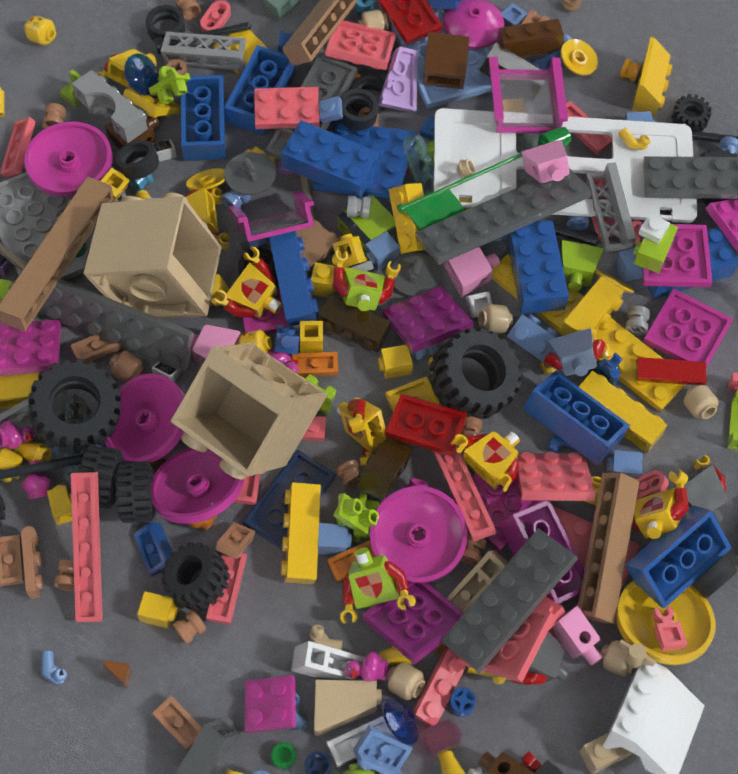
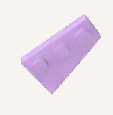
M404 47L395 49L378 101L379 106L410 113L416 111V50Z

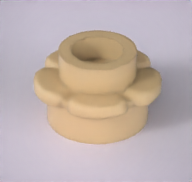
M470 159L459 160L456 168L461 178L476 173L474 164Z

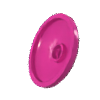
M463 0L456 10H446L443 26L446 34L470 37L469 49H482L497 42L498 30L500 27H504V19L499 9L486 0Z

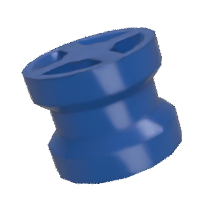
M461 687L456 689L452 693L449 702L451 712L458 717L469 716L476 704V697L468 688Z

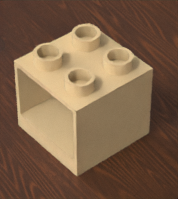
M165 193L162 195V198L145 200L134 196H127L121 202L101 204L84 275L105 297L163 319L207 316L222 246L210 232L207 224L200 219L190 206L188 199L183 195Z
M253 343L213 346L171 422L184 431L181 439L186 445L200 452H207L209 448L223 458L219 466L224 472L234 478L243 480L246 476L264 474L266 471L287 465L328 394Z

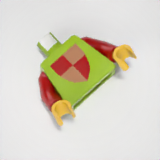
M337 250L332 257V262L336 265L333 270V287L342 296L346 305L358 307L361 311H374L378 304H383L390 299L395 284L394 278L397 277L401 268L400 264H398L396 270L390 268V261L385 270L387 277L353 268H343V264L348 258V253L345 251L342 258H340Z
M364 547L355 551L354 555L357 561L351 564L350 571L345 574L342 587V601L345 610L341 613L340 619L343 623H346V614L348 612L352 614V622H356L358 615L353 610V606L356 609L398 599V607L401 610H405V598L408 599L410 606L415 605V598L412 595H408L410 589L405 572L392 561H388L385 555L371 557L368 548Z

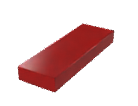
M637 357L636 381L706 385V362Z

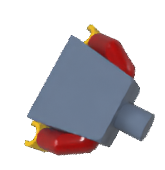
M591 328L550 339L548 341L552 353H548L545 356L544 362L540 364L544 375L561 370L565 376L573 374L584 376L588 373V370L597 367L598 358L611 356L609 343L606 344L602 339L594 341Z

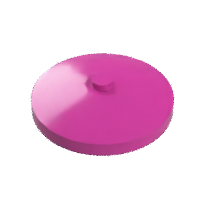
M62 122L42 130L29 143L24 158L25 168L31 182L42 192L57 197H74L78 186L83 184L87 177L101 181L111 169L113 162L111 146L106 136L96 127L82 122Z
M154 373L139 375L130 379L119 388L121 395L120 418L118 425L115 427V432L111 437L106 438L105 444L108 448L120 449L124 462L149 461L153 463L167 455L176 446L184 433L171 420L185 394L175 382L163 375Z
M190 447L170 457L156 471L153 481H151L152 504L160 516L171 522L188 524L204 521L221 513L235 501L242 490L244 479L234 478L224 472L219 466L223 458L209 448L207 452H200Z
M425 486L407 487L392 493L377 508L376 511L379 514L377 524L370 527V541L375 556L385 555L388 561H392L405 572L408 583L423 584L439 580L449 574L462 559L467 544V525L458 505L445 493Z

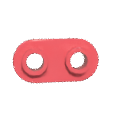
M218 0L212 3L201 18L202 32L222 28L231 16V7L228 2Z
M654 470L636 478L639 481L636 500L665 491L669 484L667 477L661 471Z

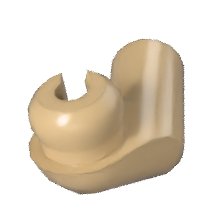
M314 625L311 628L310 639L312 642L342 651V640L329 639L324 632V627L321 625Z

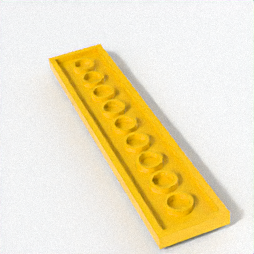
M508 253L500 261V265L492 268L491 279L518 299L510 255ZM567 283L569 298L565 310L535 313L559 333L561 332L564 320L584 298L578 291L570 290ZM612 318L604 327L600 326L597 329L598 334L594 341L602 339L606 344L609 343L611 356L598 358L597 361L600 362L604 358L609 361L616 352L622 358L621 363L617 366L621 373L619 381L661 413L686 386V384L636 381L637 357L663 358Z

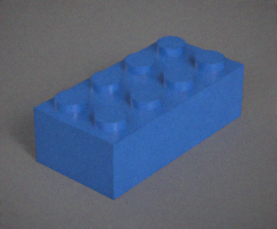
M257 45L224 106L225 122L264 136L267 129L255 128V89L289 88L296 75V65L292 66L285 54Z
M223 75L190 76L191 79L186 82L188 92L181 95V147L183 160L226 159Z
M303 120L299 122L281 152L283 168L346 195L356 196L360 199L379 167V152Z
M553 220L534 222L507 234L506 240L521 314L565 310L569 294Z
M719 227L707 230L712 282L733 276L738 266V259L728 239ZM647 286L653 299L669 295L673 289L682 291L693 288Z
M558 371L552 373L532 391L523 408L524 411L596 465L621 442L630 427L627 422Z

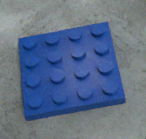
M335 121L331 133L379 152V167L362 197L372 195L390 200L389 189L401 186L417 139L416 131L376 126L356 131L347 128L341 122ZM316 181L313 182L314 190L344 194Z

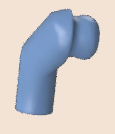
M41 652L42 676L53 684H62L67 677L66 670L54 665V652Z

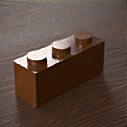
M559 19L499 28L497 44L519 57L561 50L564 33Z

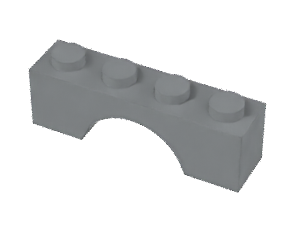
M91 70L72 83L76 98L88 109L108 107L114 110L111 116L114 131L127 143L148 130L145 113L133 106L129 98H124L116 87H111L103 76H98Z

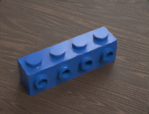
M296 231L270 236L269 239L286 321L290 326L299 325L300 321L317 320L315 312H319L316 299H312L311 291H314L312 279L307 276V271L310 270L307 257H303L302 250H305L303 237H299Z

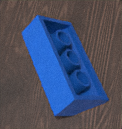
M693 505L681 518L675 530L661 534L658 539L651 541L625 565L635 583L661 608H665L732 547L712 510Z

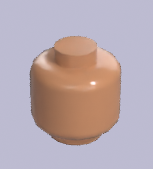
M127 350L119 355L115 353L109 362V365L112 366L111 375L123 383L142 375L145 369L142 366V359Z

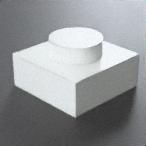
M650 213L638 234L659 244L668 230L670 222Z

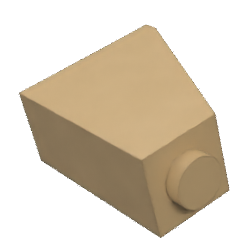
M316 680L315 737H320L375 713L377 704L381 705L382 689H377V681Z

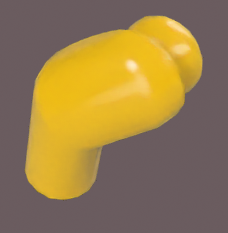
M623 128L618 133L629 148L644 150L650 144V138L647 135H641L640 138H636L627 128Z

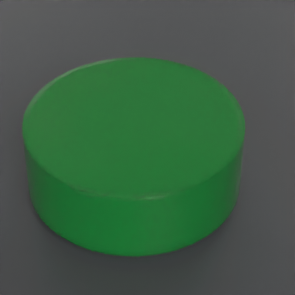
M281 742L273 747L271 761L276 768L287 770L296 762V750L291 744Z

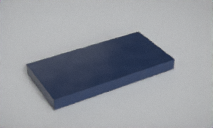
M297 449L287 465L284 466L242 521L243 525L255 530V533L282 550V539L287 537V528H283L284 513H288V504H284L285 490H289L292 483L321 485V498L336 478V473Z

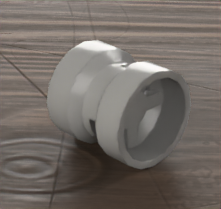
M349 195L347 217L354 218L360 215L362 219H369L371 197L360 199Z
M643 306L629 307L627 311V318L629 320L626 322L625 329L634 336L647 334L648 324L646 322L650 317L649 309Z

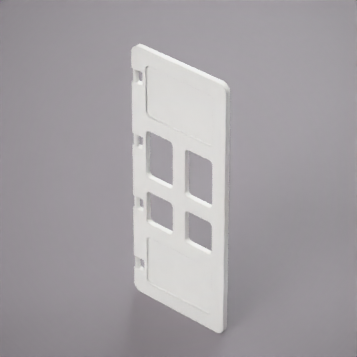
M445 108L436 111L434 121V191L463 179L459 176L456 168L460 159H470L477 173L519 154L516 151V133H496L494 112ZM503 112V123L553 124L552 115ZM568 117V121L563 122L562 127L567 128L569 132L611 136L612 159L567 156L568 165L574 173H591L604 171L607 163L616 162L631 219L646 220L648 215L652 213L672 222L691 223L695 220L697 216L696 198H645L644 156L693 157L692 131L689 126L685 124ZM627 128L636 138H640L641 135H647L650 138V144L644 150L629 148L618 135L619 131ZM523 158L516 159L450 190L458 201L459 197L471 198V203L460 202L464 208H472L516 188V170L524 169ZM585 199L554 213V215L593 217L596 216V213L593 210L592 199ZM598 199L599 203L603 206L608 207L610 205L609 200ZM660 210H671V215H660ZM607 214L605 215V218H612Z

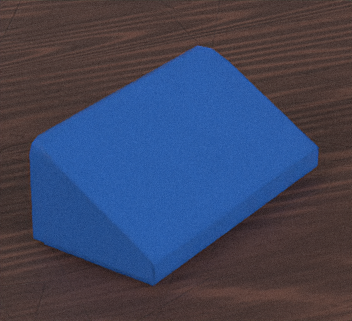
M150 522L133 533L148 573L150 576L161 573L162 568H166L164 563L172 557L170 555L172 549L162 525Z

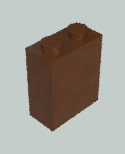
M428 32L422 85L464 89L470 37Z

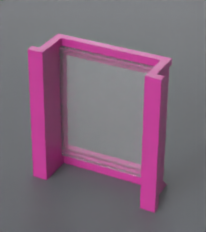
M489 57L496 133H545L556 127H562L563 122L568 121L560 58L551 59L549 70L499 69L498 57Z
M300 190L291 193L295 210L248 221L247 216L237 205L228 208L236 219L238 232L242 231L247 241L250 242L314 226L310 206L314 205L313 200Z

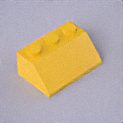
M650 37L642 63L632 111H651V114L656 116L658 108L662 109L665 96H662V92L666 93L669 80L665 79L666 76H670L672 64H669L671 55L654 37Z

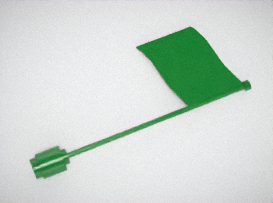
M556 127L539 135L538 145L535 147L561 140L565 148L571 142V135L567 128ZM522 152L405 205L401 203L397 205L399 213L406 212L419 231L461 213L465 209L450 189L521 158Z

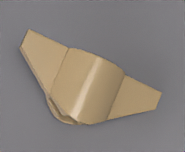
M620 640L619 645L627 654V662L630 667L636 668L641 665L654 666L656 664L654 659L646 655L647 652L643 645H630L624 640Z

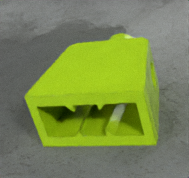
M562 240L559 252L566 283H569V289L579 291L582 286H591L596 274L595 270L598 269L603 248Z

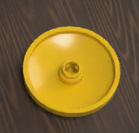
M634 580L630 582L620 595L616 612L617 626L628 644L643 645L647 652L646 655L657 663L666 665L686 664L696 660L705 653L714 638L716 622L709 602L694 586L690 585L667 607L661 608ZM667 607L672 608L674 612L672 621L680 622L687 641V646L684 649L661 651L654 632V627L657 623L653 620L652 613L655 608H659L660 614L666 616L664 611Z

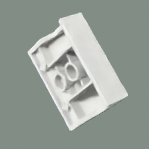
M658 663L654 666L641 665L637 667L602 747L605 749L622 747L640 756L645 770L653 774H679L704 705L666 667Z

